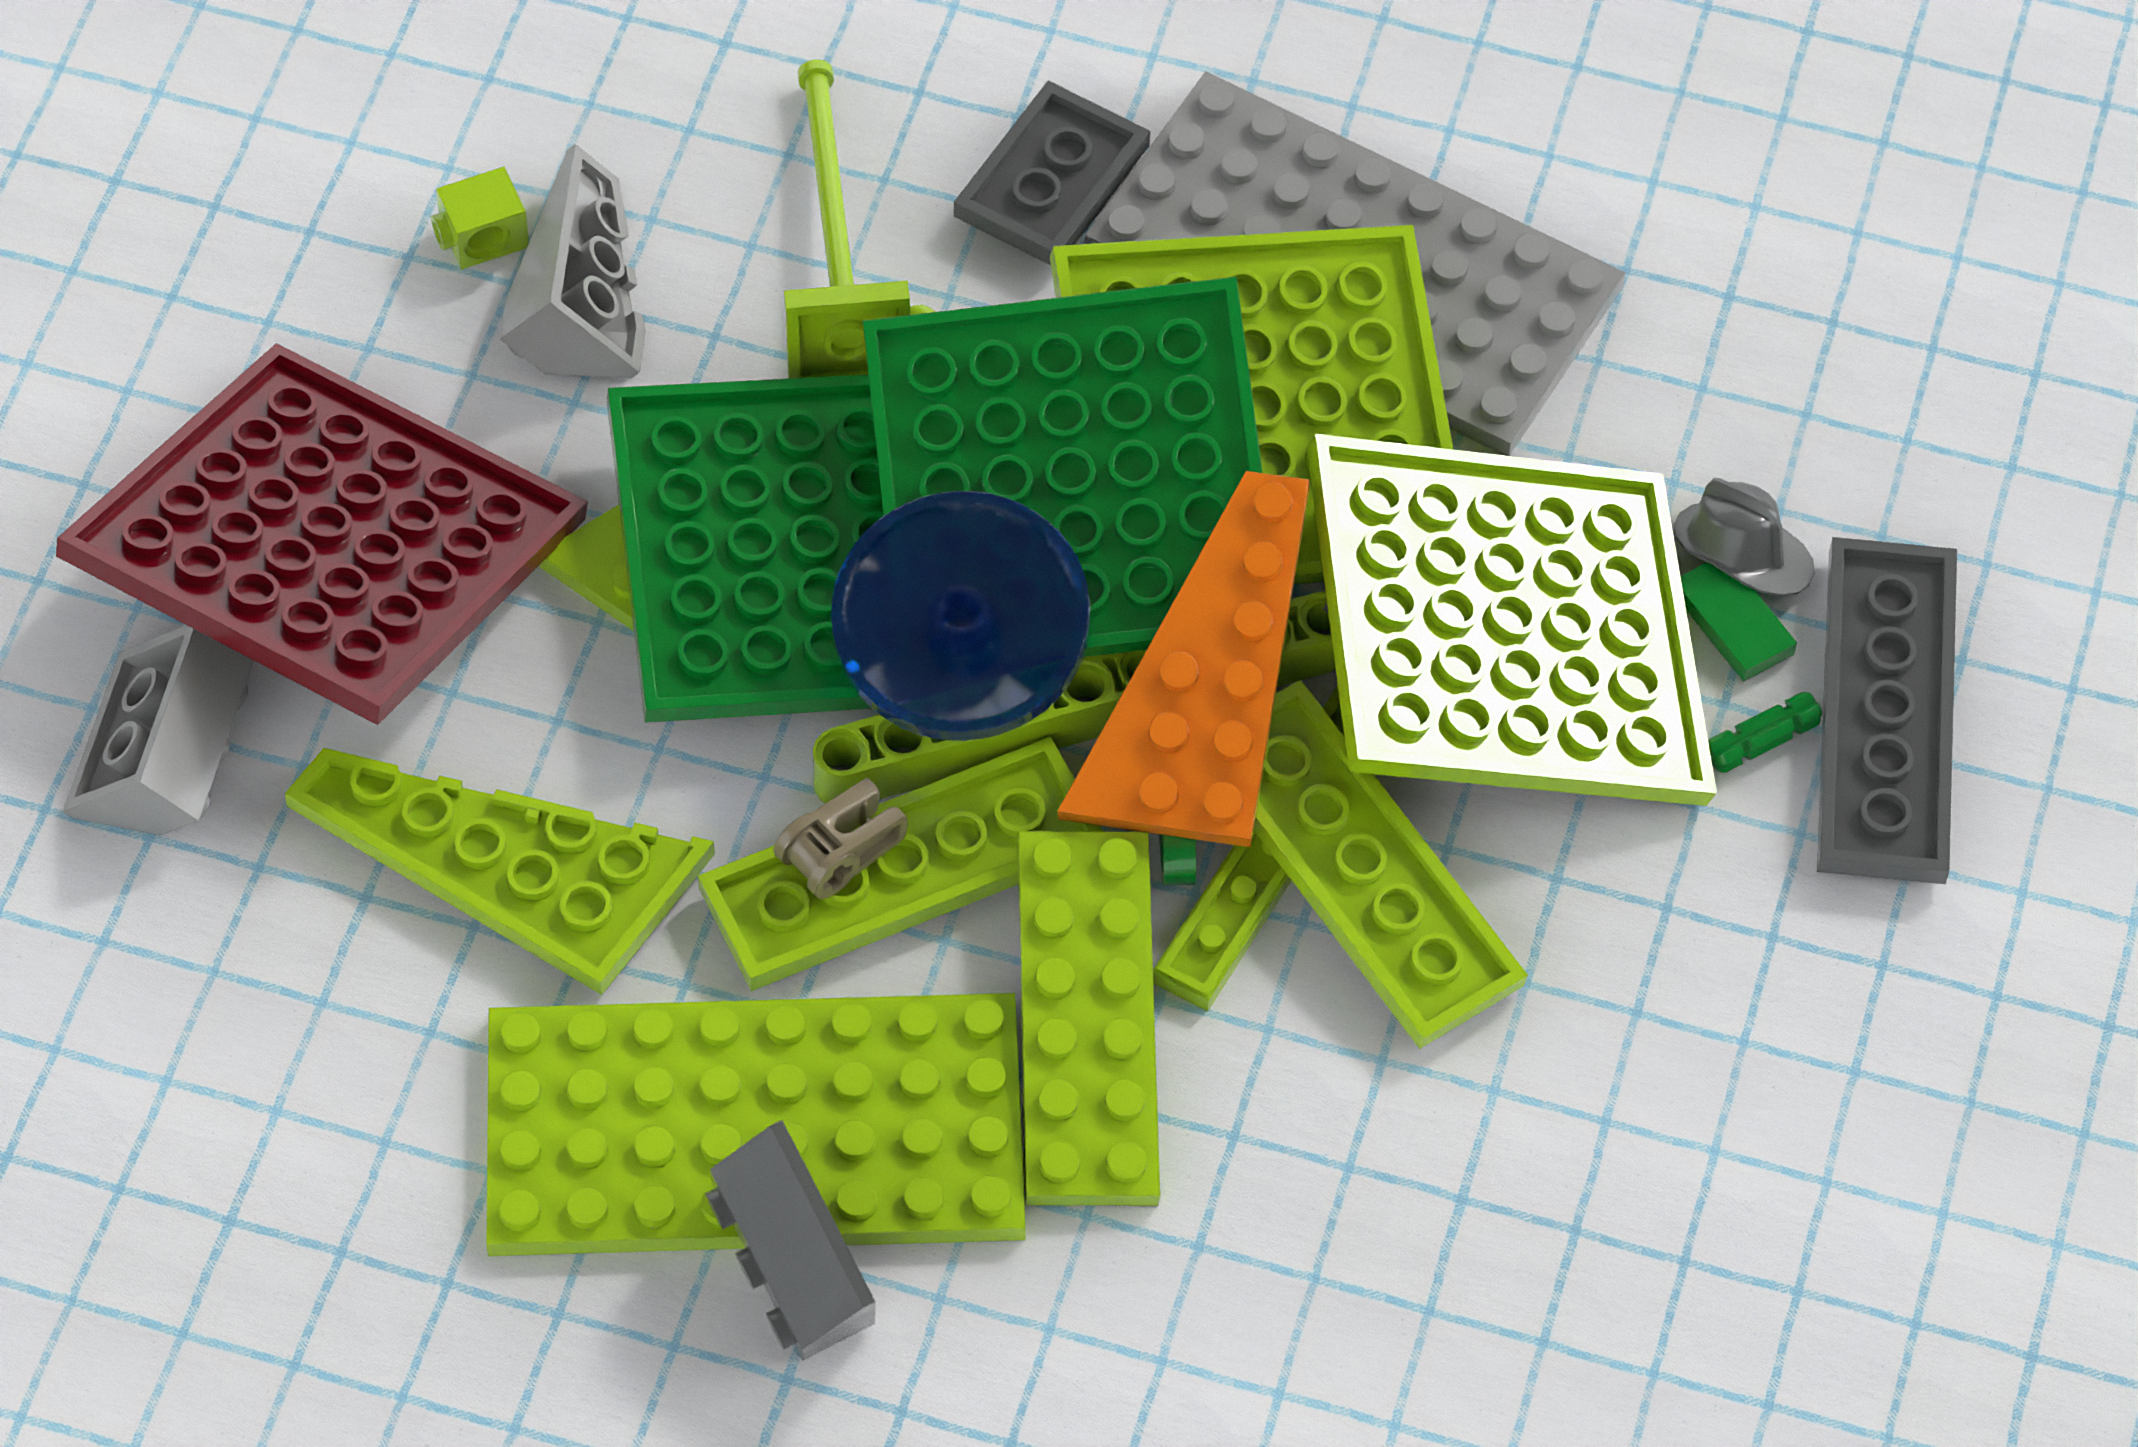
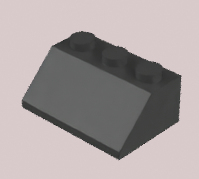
M783 1120L767 1127L710 1169L711 1182L714 1189L705 1193L706 1199L722 1230L734 1225L745 1247L735 1253L736 1258L752 1289L764 1284L775 1306V1309L766 1313V1317L783 1350L795 1345L803 1361L875 1324L876 1302Z

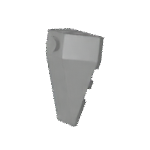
M576 144L567 149L506 298L500 340L516 356L526 359L544 374L633 378L640 373L645 326L643 315L635 311L632 312L629 291L637 286L635 269L624 265L621 241L626 239L629 234L619 178Z

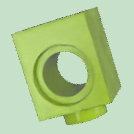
M505 166L436 188L439 213L431 216L433 231L442 250L452 249L461 270L528 247L526 210Z

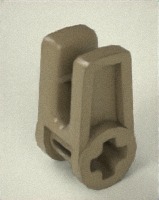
M866 778L815 811L806 813L789 824L775 842L774 855L783 864H793L808 879V889L817 898H829L845 887L855 875L904 839L908 826L907 816L898 807H890L871 819L870 817L878 809L880 800L879 790L869 778Z

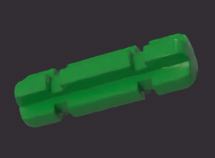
M1800 692L1784 700L1786 707L1783 708L1779 704L1774 705L1735 725V733L1725 730L1711 737L1708 740L1713 767L1719 773H1726L1742 765L1743 757L1752 760L1793 739L1791 732L1795 731L1797 734H1803L1813 729L1821 722L1823 712L1820 704L1816 702L1810 692Z

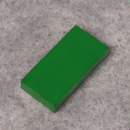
M1707 562L1680 576L1686 611L1743 682L1795 655L1796 640L1755 590L1741 584Z

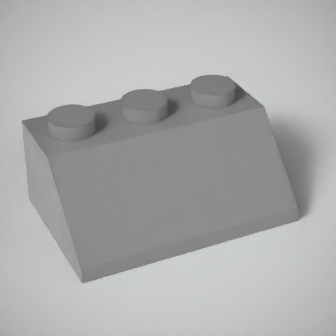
M187 625L119 652L62 812L75 819L155 835H163L198 822L206 813L211 803L212 796L209 791L217 767L228 753L230 747L228 735L236 712L242 707L247 698L248 686L246 683L254 660Z

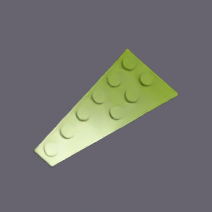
M323 748L285 792L286 804L290 809L600 995H603L715 855L714 841L692 836L690 842L663 836L658 834L657 827L634 822L632 828L595 819L593 812L498 789L495 790L494 795L464 788L461 780L439 775L437 781L405 774L400 772L398 765L328 748Z

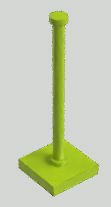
M814 59L803 63L799 67L797 74L799 86L806 91L830 287L784 290L788 378L868 374L863 320L910 315L908 280L854 285L829 88L834 83L833 68L824 60Z

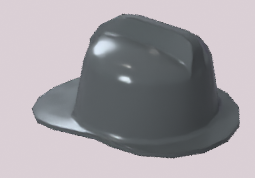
M1713 478L1706 485L1700 502L1680 512L1674 523L1675 538L1684 550L1700 560L1712 564L1741 584L1760 593L1779 597L1796 595L1809 587L1815 574L1813 558L1807 548L1795 536L1782 528L1776 501L1768 492L1758 486Z

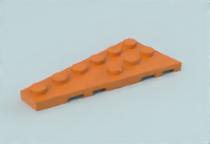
M1251 471L1245 472L1057 811L1058 820L1251 847L1309 495V479Z

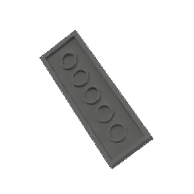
M1832 537L1828 563L1817 872L1946 884L1950 870L1957 549Z

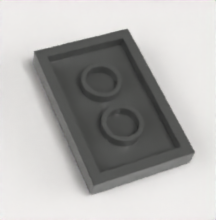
M1048 80L954 201V217L1051 265L1050 254L1053 246L1075 245L1150 146V130Z

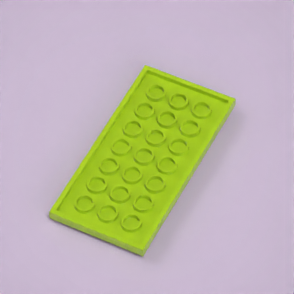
M1015 993L489 1008L486 1225L488 1256L744 1249L745 1247L734 1225L722 1230L706 1199L705 1193L714 1189L711 1182L710 1169L767 1127L780 1120H783L847 1246L1025 1240L1026 1222Z

